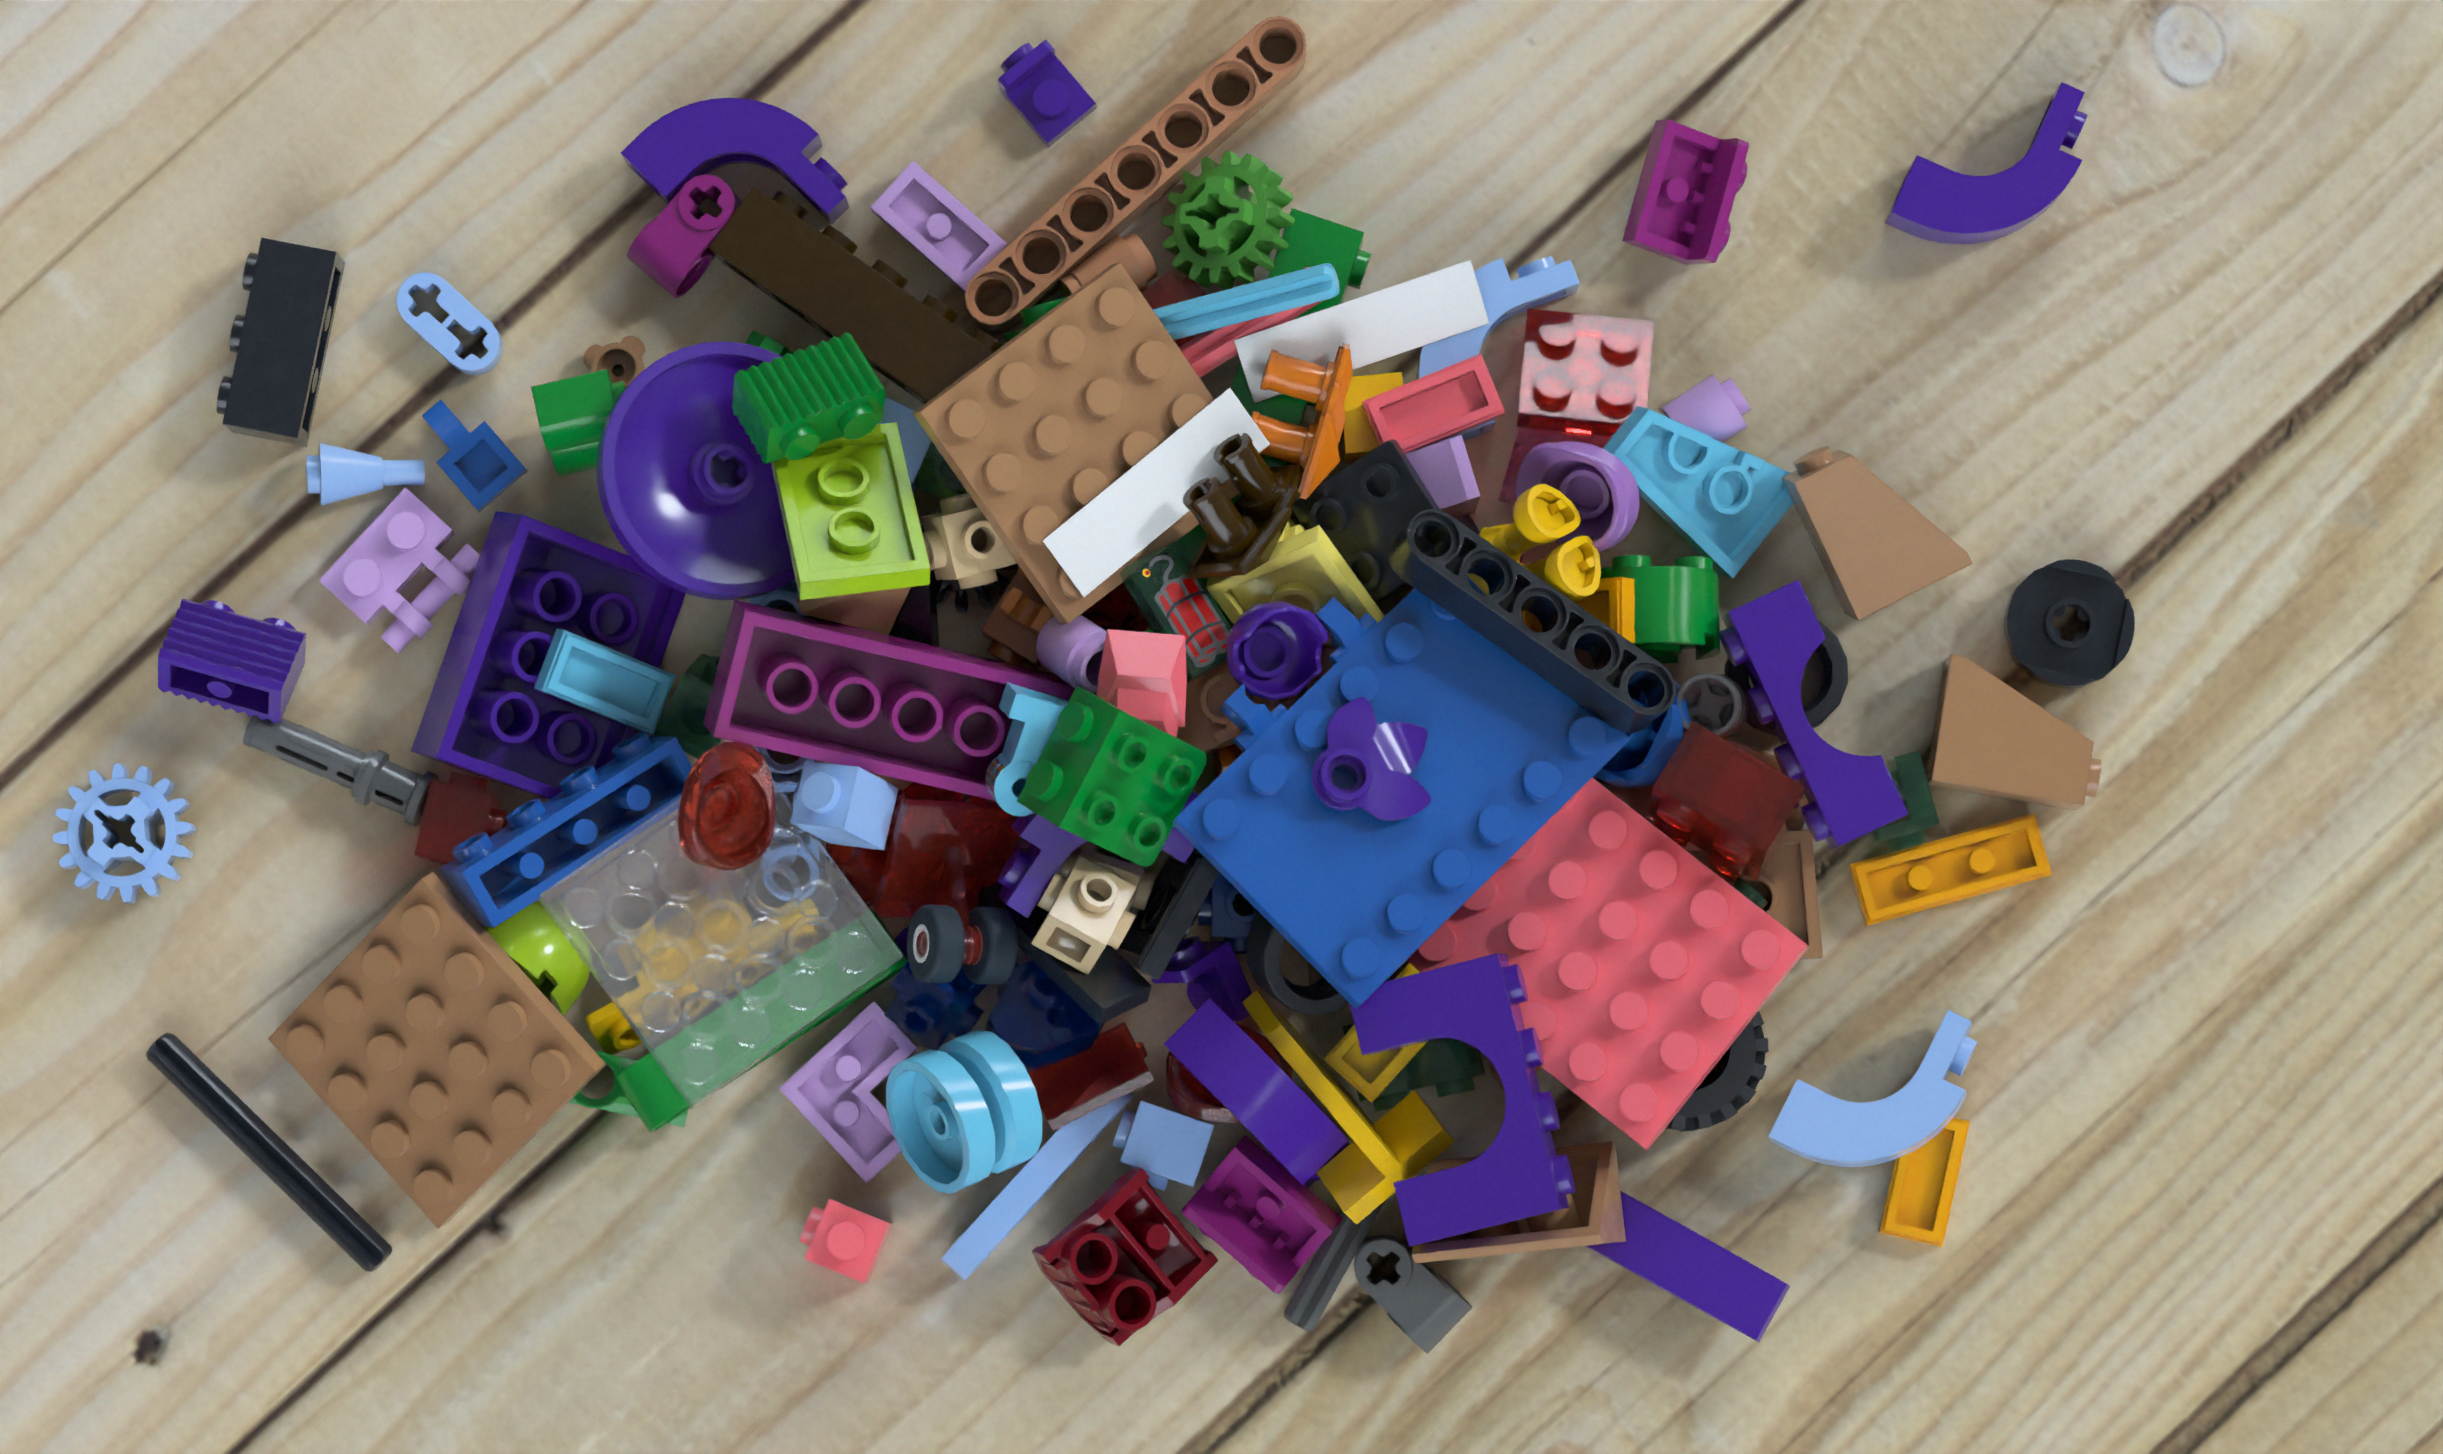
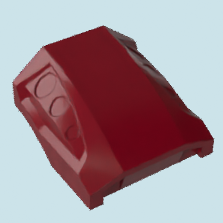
M1134 1167L1119 1177L1089 1208L1082 1212L1047 1244L1037 1246L1032 1250L1041 1272L1074 1311L1107 1342L1116 1346L1122 1345L1137 1330L1143 1328L1152 1319L1173 1307L1219 1261L1211 1251L1206 1250L1191 1235L1148 1182L1150 1177L1139 1167Z

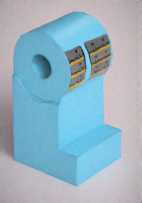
M1006 682L999 708L1013 721L1003 752L991 761L986 770L985 782L988 792L1003 811L1013 816H1027L1035 812L1018 803L1017 799L1026 784L1030 770L1037 763L1054 731L1061 711L1067 706L1068 700Z

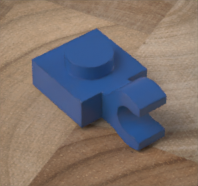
M441 399L422 415L425 421L450 448V451L436 463L479 512L528 472L485 421L470 433Z

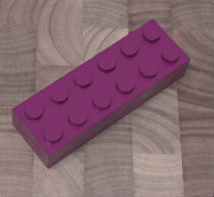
M734 600L703 724L713 737L831 764L857 766L871 773L995 801L988 792L985 779L986 770L991 761L1003 752L1013 721L999 708L1006 682L1068 700V702L1075 688L1053 673Z

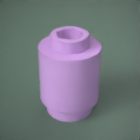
M1712 374L1663 406L1662 410L1664 416L1724 443L1747 428L1742 415L1751 410L1731 378L1720 384Z
M1079 615L1069 624L1063 625L1059 624L1055 617H1052L1043 626L1038 635L1036 643L1037 657L1046 669L1075 689L1079 686L1091 693L1097 692L1098 676L1107 631L1083 615Z

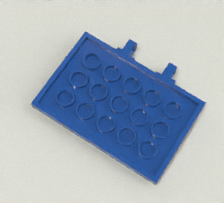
M1468 577V581H1469L1471 587H1472L1476 592L1481 593V594H1483V595H1486V594ZM1415 588L1379 623L1367 612L1358 620L1335 597L1325 604L1315 616L1331 634V644L1336 650L1328 659L1334 666L1288 710L1280 703L1270 713L1265 704H1254L1245 695V686L1243 684L1223 702L1220 711L1241 731L1233 742L1243 753L1190 803L1172 823L1355 1009L1364 1003L1630 741V738L1625 733L1611 727ZM1360 697H1365L1374 711L1377 725L1386 722H1405L1427 729L1428 737L1422 757L1413 772L1409 774L1426 789L1431 797L1430 804L1421 812L1397 821H1382L1376 819L1360 807L1348 811H1339L1324 805L1317 798L1311 785V770L1317 758L1327 750L1326 732L1331 717L1346 703ZM1343 768L1333 770L1332 781L1336 787L1343 790L1353 787L1354 778L1348 770Z

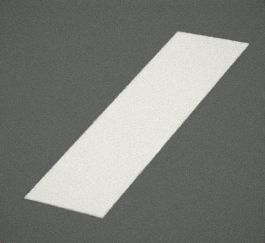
M1471 260L1238 338L1234 340L1253 402L1257 403L1282 394L1268 389H1260L1271 349L1283 355L1326 367L1328 361L1334 362L1339 345L1342 346L1343 343L1349 344L1352 370L1489 324V320Z
M1230 387L1043 540L1083 597L1093 591L1190 511L1183 503V496L1192 485L1204 478L1211 480L1212 477H1216L1221 484L1229 478L1223 468L1214 460V452L1224 440L1238 433L1240 436L1243 433H1247L1259 453L1270 445Z

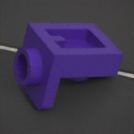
M1044 40L1035 48L1030 43L1022 45L1000 66L1005 72L998 79L1000 92L1048 148L1097 108L1094 100L1056 57L1055 49L1047 40Z
M1199 936L1185 938L1178 945L1160 979L1151 978L1153 983H1187V995L1196 1010L1210 998L1233 1021H1242L1250 1015L1242 1002L1252 992L1229 941H1201Z

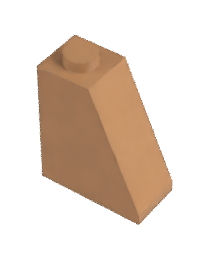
M1829 446L1815 449L1796 459L1794 465L1797 470L1782 477L1845 614L1858 621L1973 564L1968 553L1849 453L1839 449L1831 453Z
M1951 654L1944 660L1925 786L2077 810L2085 805L2086 796H2096L2101 774V760L2092 758L2094 746L2092 740L1965 656Z

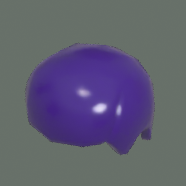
M1275 601L1254 605L1240 615L1230 632L1227 643L1229 673L1239 686L1242 684L1245 686V692L1250 695L1270 701L1295 696L1313 677H1316L1322 671L1320 658L1322 645L1328 641L1327 631L1313 612L1287 602Z

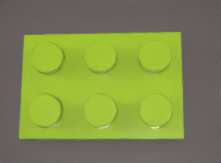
M897 422L877 424L871 432L858 439H847L842 436L818 445L814 452L800 460H788L784 457L771 462L800 600L930 585L929 560Z

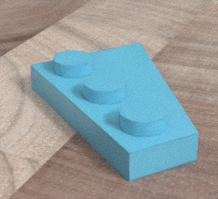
M1637 406L1603 448L1616 456L1630 470L1636 480L1639 496L1701 556L1713 559V568L1716 571L1732 579L1793 504L1782 480V477L1791 472L1765 462L1763 459L1711 438L1709 435L1644 407Z

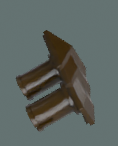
M1238 433L1224 440L1216 448L1214 460L1223 468L1240 493V496L1233 505L1216 477H1212L1211 480L1204 478L1196 482L1185 492L1183 496L1184 505L1192 512L1208 535L1186 573L1188 579L1246 575L1269 561L1292 514L1291 509L1299 494L1296 488L1304 471L1302 466L1290 465L1269 468L1247 433H1243L1242 436Z

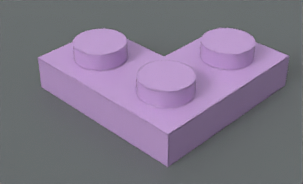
M873 1001L779 1089L855 1172L868 1183L902 1152L892 1132L887 1109L871 1092L889 1077L892 1067L909 1058L918 1048Z

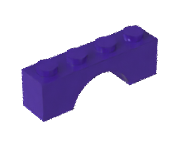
M1799 579L1726 613L1722 617L1726 629L1719 632L1720 640L1733 666L1736 667L1743 663L1754 685V687L1746 690L1748 700L1761 725L1771 722L1781 745L1773 749L1774 755L1788 783L1797 780L1800 783L1809 803L1801 807V812L1815 841L1819 842L1826 839L1830 850L1908 815V811L1881 755L1860 756L1840 751L1825 742L1814 731L1806 718L1801 701L1802 676L1809 658L1826 637Z

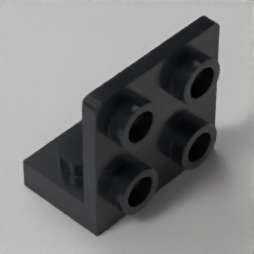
M1394 439L1384 442L1320 484L1306 500L1302 498L1297 499L1292 507L1295 515L1306 530L1320 525L1375 603L1408 584L1393 571L1389 562V547L1394 537L1417 513L1427 509L1440 510L1402 448ZM1469 514L1458 519L1459 522L1476 534L1480 533ZM1414 536V542L1422 554L1428 557H1436V550L1429 540Z

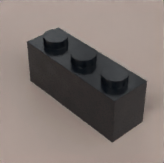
M261 237L258 254L249 253L244 267L242 282L243 290L250 291L245 316L236 315L230 335V351L237 353L232 377H223L217 397V413L224 415L222 424L232 433L307 447L345 261L337 252Z

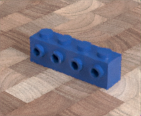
M646 732L637 733L616 745L612 749L616 758L595 770L593 765H588L565 777L559 783L562 792L542 804L539 798L533 799L511 811L506 816L509 825L491 837H488L486 832H482L457 845L452 850L456 859L439 869L455 897L482 926L494 928L705 794L707 791L677 738L653 735L648 737Z

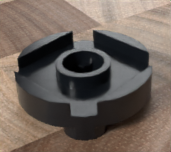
M2076 559L2058 560L2033 571L2014 590L2005 611L2004 632L2013 662L2018 667L2024 669L2035 680L2056 688H2080L2103 679L2127 655L2135 630L2133 608L2129 599H2126L2123 590L2115 583L2117 580L2102 567ZM2066 607L2077 609V620L2086 623L2085 634L2075 633L2071 642L2062 640L2060 638V630L2052 627L2053 616H2062Z

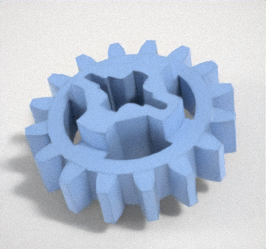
M121 763L114 764L112 779L106 780L96 770L88 772L92 788L86 792L71 786L68 792L77 802L73 810L57 808L55 813L60 819L68 822L67 831L52 835L53 842L69 846L70 852L58 861L60 866L65 869L80 867L81 871L77 875L74 884L81 889H86L97 881V898L105 901L111 899L116 888L120 889L123 902L128 904L136 902L137 888L143 887L152 897L161 895L157 879L164 876L178 882L181 875L172 864L176 857L192 859L194 854L190 849L181 845L182 836L196 833L195 825L180 821L179 815L190 807L188 800L179 798L170 801L168 797L172 793L175 784L171 780L164 778L154 786H151L152 770L144 766H140L133 779H130L126 766ZM131 791L141 793L138 797L134 796L127 805L112 806L103 800L118 792ZM106 816L129 825L135 821L130 831L136 837L135 841L144 848V851L122 843L115 845L119 836L113 830L114 826L106 820ZM162 816L166 828L163 848L156 844L155 824ZM87 819L93 824L94 844L88 851L84 843V828ZM137 861L146 868L139 873L129 876L109 875L110 871L116 870L122 862Z

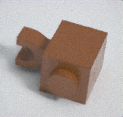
M1019 568L985 622L981 632L984 638L991 641L986 650L990 655L1001 662L1022 666L1025 662L1038 670L1041 663L1036 653L1037 638L1043 626L1054 615L1021 568Z

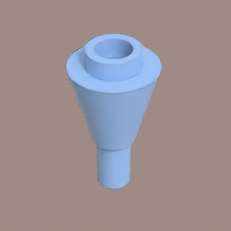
M319 443L318 455H306L307 494L319 493L320 506L381 490L383 486L424 485V460H382V457Z

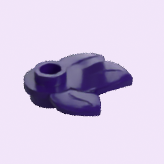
M1360 697L1346 703L1331 717L1326 732L1327 750L1321 753L1312 767L1311 785L1315 795L1324 805L1332 809L1348 811L1360 807L1376 819L1382 821H1397L1421 812L1430 804L1431 797L1426 789L1409 774L1413 772L1422 757L1428 737L1427 729L1405 722H1386L1377 725L1374 711L1365 697ZM1339 768L1348 770L1354 778L1353 787L1347 790L1336 787L1332 781L1333 770Z

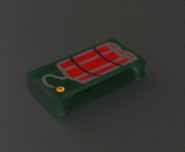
M1178 540L1126 566L1119 574L1154 633L1185 635L1187 683L1227 662V643L1232 628L1202 579H1188L1186 576L1191 561Z

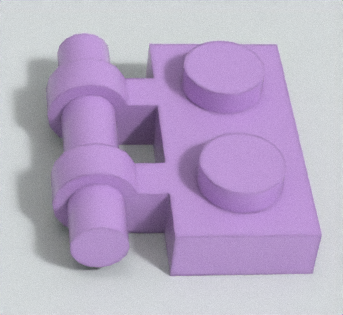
M405 487L319 581L368 626L385 608L393 613L397 619L380 637L399 654L416 635L421 639L434 626L430 619L455 593L460 597L469 588L471 581L468 578L474 573L480 554L466 543L449 562L438 551L455 532ZM426 566L436 577L410 604L399 593Z

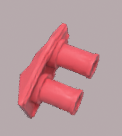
M1107 629L1096 695L1128 714L1176 737L1178 727H1185L1187 686L1185 635Z

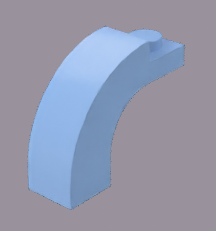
M1552 256L1533 261L1517 269L1520 278L1513 281L1510 280L1502 258L1474 271L1489 324L1422 346L1417 379L1479 355L1486 338L1505 320L1576 294L1579 280L1571 259L1555 265ZM1495 420L1453 437L1462 435L1463 441L1493 431Z
M1948 1010L1913 1078L1898 1092L1882 1100L1866 1103L1848 1102L1833 1097L1797 1079L1768 1136L1770 1141L1808 1160L1840 1167L1878 1165L1893 1161L1919 1149L1936 1137L1948 1125L1967 1097L1966 1090L1946 1080L1950 1072L1961 1076L1974 1053L1978 1042L1968 1037L1972 1030V1021Z

